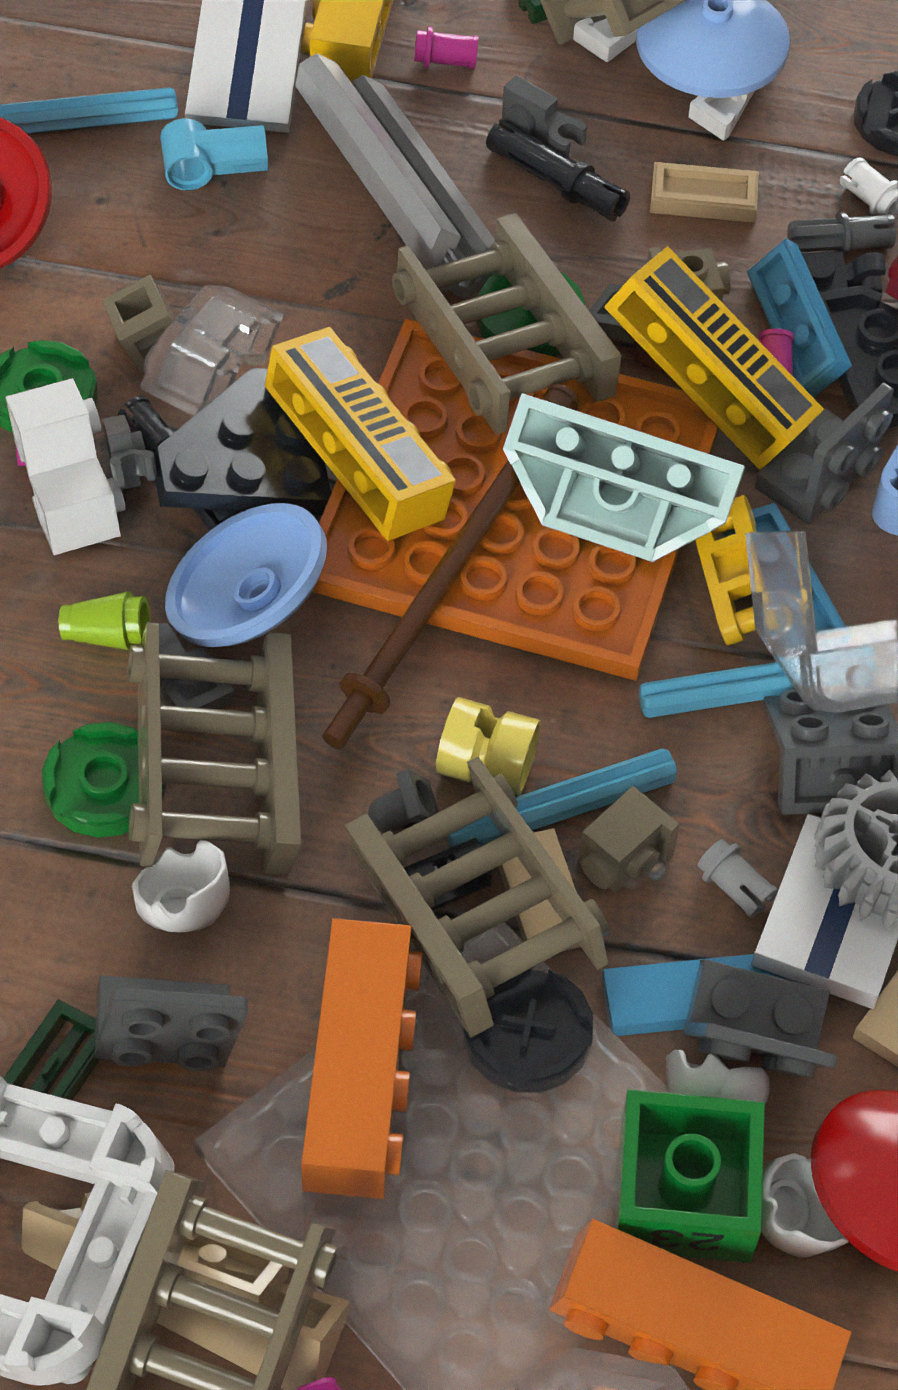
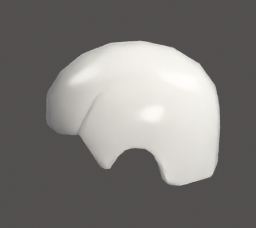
M200 840L195 851L191 854H182L172 847H167L156 864L141 870L132 883L138 915L145 923L167 932L198 931L212 925L227 905L230 894L224 852L206 840Z
M674 1050L666 1056L668 1093L765 1102V1104L770 1093L769 1076L761 1067H740L729 1070L721 1059L713 1053L708 1054L702 1065L688 1063L686 1055L682 1050Z
M791 1153L773 1159L766 1163L763 1168L761 1233L774 1247L798 1258L811 1257L828 1252L849 1241L834 1226L819 1200L812 1179L811 1159Z

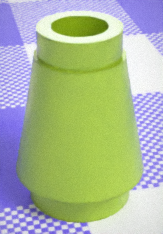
M131 591L77 602L72 605H62L58 618L59 632L62 640H74L75 642L130 650L131 645L141 644L146 623H151L150 609L146 597H134Z

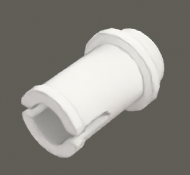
M859 157L850 162L843 172L852 179L850 180L845 175L841 176L840 184L870 206L869 209L872 216L891 213L894 218L898 216V181L893 180L890 182L871 167L864 158Z

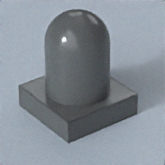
M409 769L397 773L396 776L400 788L376 798L368 810V816L378 831L387 832L390 830L392 832L413 822L419 823L438 813L430 780Z

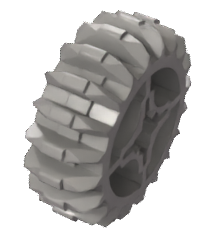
M890 770L880 778L879 782L865 773L856 786L846 783L843 789L838 792L837 797L832 798L830 803L826 804L821 816L822 822H819L814 836L816 840L814 846L817 848L815 867L825 871L823 874L824 888L840 889L838 894L839 906L854 902L860 906V921L870 916L871 913L881 915L885 930L894 924L896 918L898 919V855L893 856L898 854V780Z

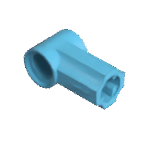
M182 118L170 122L161 131L160 140L167 182L174 188L180 190L199 189L210 181L212 175L268 171L264 125L206 130L205 126L199 121Z

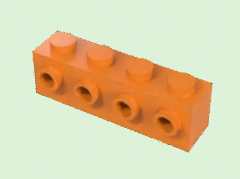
M332 918L301 1162L302 1191L384 1199L387 1175L400 1176L404 1134L391 1133L393 1112L407 1111L410 1072L398 1071L400 1050L413 1051L416 1011L404 1009L406 991H419L423 956L421 951H410L411 925Z
M593 1218L576 1235L549 1307L550 1311L565 1317L563 1324L572 1332L594 1340H603L604 1336L607 1335L629 1345L628 1353L633 1358L653 1367L666 1369L671 1363L695 1374L693 1382L704 1390H833L851 1336V1331Z

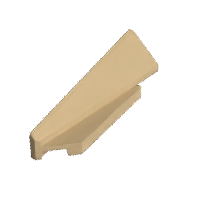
M91 1192L85 1193L81 1207L57 1211L39 1204V1201L28 1202L23 1207L21 1245L23 1252L58 1270ZM199 1234L194 1240L186 1239L177 1264L184 1268V1276L279 1311L289 1287L288 1284H284L288 1279L289 1267ZM314 1291L281 1385L283 1390H296L300 1386L325 1377L349 1314V1300ZM173 1303L169 1309L162 1306L156 1322L255 1375H258L270 1338Z

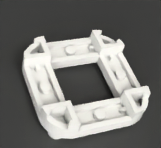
M0 1075V1158L95 1184L45 1300L31 1296L30 1301L25 1302L0 1294V1376L30 1385H51L60 1382L75 1384L89 1374L93 1362L99 1356L166 1170L174 1172L175 1165L172 1157L158 1138L131 1109L117 1103L113 1111L8 1084Z

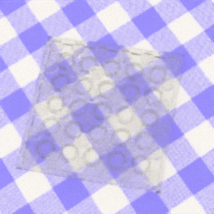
M503 922L463 943L464 951L460 952L467 964L474 960L483 964L523 943V941ZM544 962L531 968V970L548 973V969H550ZM423 965L419 991H406L404 1010L416 1011L413 1051L400 1050L398 1071L410 1072L408 1103L406 1112H393L391 1133L404 1134L400 1176L387 1175L384 1199L302 1191L301 1162L316 1047L194 1140L195 1152L261 1227L303 1242L306 1239L311 1223L323 1224L336 1229L331 1244L338 1246L340 1250L334 1272L326 1288L316 1285L315 1289L320 1293L350 1301V1309L345 1323L404 1390H530L589 1339L566 1328L563 1324L565 1317L550 1311L549 1307L577 1233L592 1218L614 1228L620 1122L627 1089L668 1093L667 1086L594 1012L592 1047L583 1068L566 1084L542 1093H515L492 1084L473 1067L463 1045V1025Z

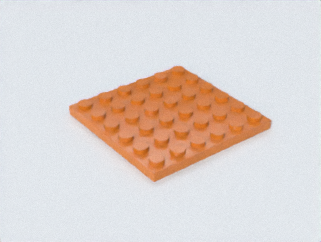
M409 319L404 320L378 384L383 386L390 401L404 418L415 425L420 437L436 457L448 465L456 480L445 520L387 541L337 479L319 522L326 536L327 554L319 580L312 593L400 617L404 615L507 462L508 458L503 447L520 397L509 400L506 432L496 435L483 415L478 416L474 413L470 406L467 392L419 322ZM472 336L475 341H479V340H482V339H483V338H479V337ZM522 350L489 362L502 379L561 359L529 350ZM619 374L616 396L596 402L583 383H577L574 379L561 383V385L568 387L578 396L580 400L578 412L710 455L712 453L719 427L681 389ZM548 388L527 395L543 399ZM520 483L426 624L637 681L680 548L655 562H650L543 526Z

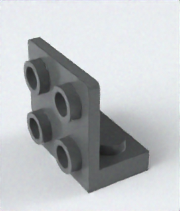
M882 383L845 420L824 409L757 474L755 489L808 525L824 509L828 511L834 510L848 492L850 483L858 475L863 478L867 477L878 465L883 455V449L879 445L881 437L887 430L893 417V413L888 410L894 389L886 383Z
M848 687L841 690L840 693L814 694L808 690L791 689L782 692L778 696L764 697L763 710L780 748L777 804L782 815L823 813L826 804L830 803L832 798L837 797L838 792L843 789L846 783L856 786L865 773L879 782L880 778L890 770L898 780V724L882 693L874 692L865 687Z
M706 959L700 960L683 1036L700 1040L699 1053L706 1055L713 1053L722 1059L749 1062L751 1053L763 1056L761 1065L763 1069L795 1077L804 1076L814 1078L816 1068L835 1069L838 1055L817 1050L830 994L829 990Z
M100 975L96 997L95 1058L112 1059L116 1064L127 1067L143 1066L150 1062L176 1063L183 1069L190 1071H205L216 1066L225 1067L248 1013V999L242 996H230V985Z

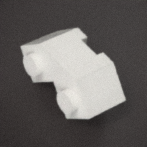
M73 378L6 396L15 444L21 463L25 462L29 480L34 491V496H32L33 503L53 555L120 537L117 512L125 510V502L121 488L114 485L113 478H106L97 459L93 434L101 432V423L93 399H82Z

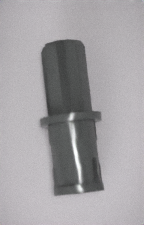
M839 212L835 218L794 220L788 225L787 239L796 243L801 252L837 250V252H843V255H846L850 249L893 248L896 241V227L888 228V225H894L895 219L891 213L876 216L848 217L845 212Z

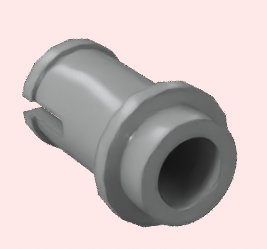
M721 839L705 852L697 864L704 872L702 879L707 884L714 881L752 919L767 907L762 902L766 899L771 902L775 898L778 889L771 885L739 855L741 847L737 843L729 845L724 839Z

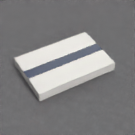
M202 0L185 118L199 121L202 125L232 128L264 125L265 131L289 133L308 0Z
M807 814L754 953L751 966L802 984L829 990L832 995L874 1009L898 940V919L896 918L894 924L885 930L881 915L871 913L870 916L860 921V906L854 902L839 906L838 894L840 889L824 888L823 874L825 871L815 867L817 848L814 846L816 842L814 836L819 822H822L821 818Z

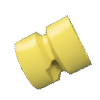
M458 697L451 707L438 748L435 771L437 774L469 783L472 779L467 762L479 757L493 777L502 774L511 786L514 795L520 796L534 761L541 731V720L507 711L500 718L494 717L491 706Z

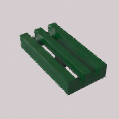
M58 999L3 1079L8 1084L22 1087L67 1021L73 1024V1027L56 1052L51 1055L30 1090L47 1094L87 1034L90 1033L92 1036L51 1094L73 1100L100 1060V1058H95L96 1018Z

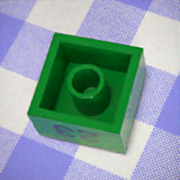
M627 1089L620 1122L614 1228L680 1257L751 1263L761 1234L765 1102Z

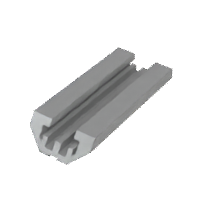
M317 53L299 63L295 87L425 270L490 250L495 239L383 84L362 75L353 81L356 85L354 87L337 62ZM497 272L440 288V290L447 292L449 289L456 296L467 299L482 288L486 281Z

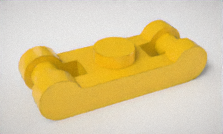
M745 494L735 497L726 524L695 540L717 623L727 646L744 641V634L763 627L766 632L784 627L782 614L774 595L755 528L754 515ZM735 529L736 534L718 540L717 534ZM753 594L755 606L736 612L734 600Z

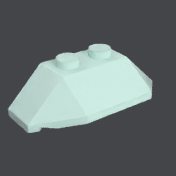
M523 393L521 394L503 447L543 526L650 562H655L726 524L745 470L744 465Z

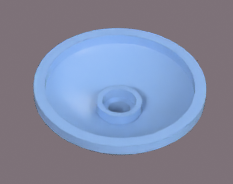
M685 0L638 28L636 32V45L645 66L653 75L667 85L692 95L726 98L754 92L775 79L786 63L790 46V35L785 20L767 0Z
M286 503L261 505L240 512L223 521L196 542L176 567L165 596V611L170 624L186 641L205 647L238 645L270 632L300 608L319 580L327 554V541L322 527L309 511L297 505Z

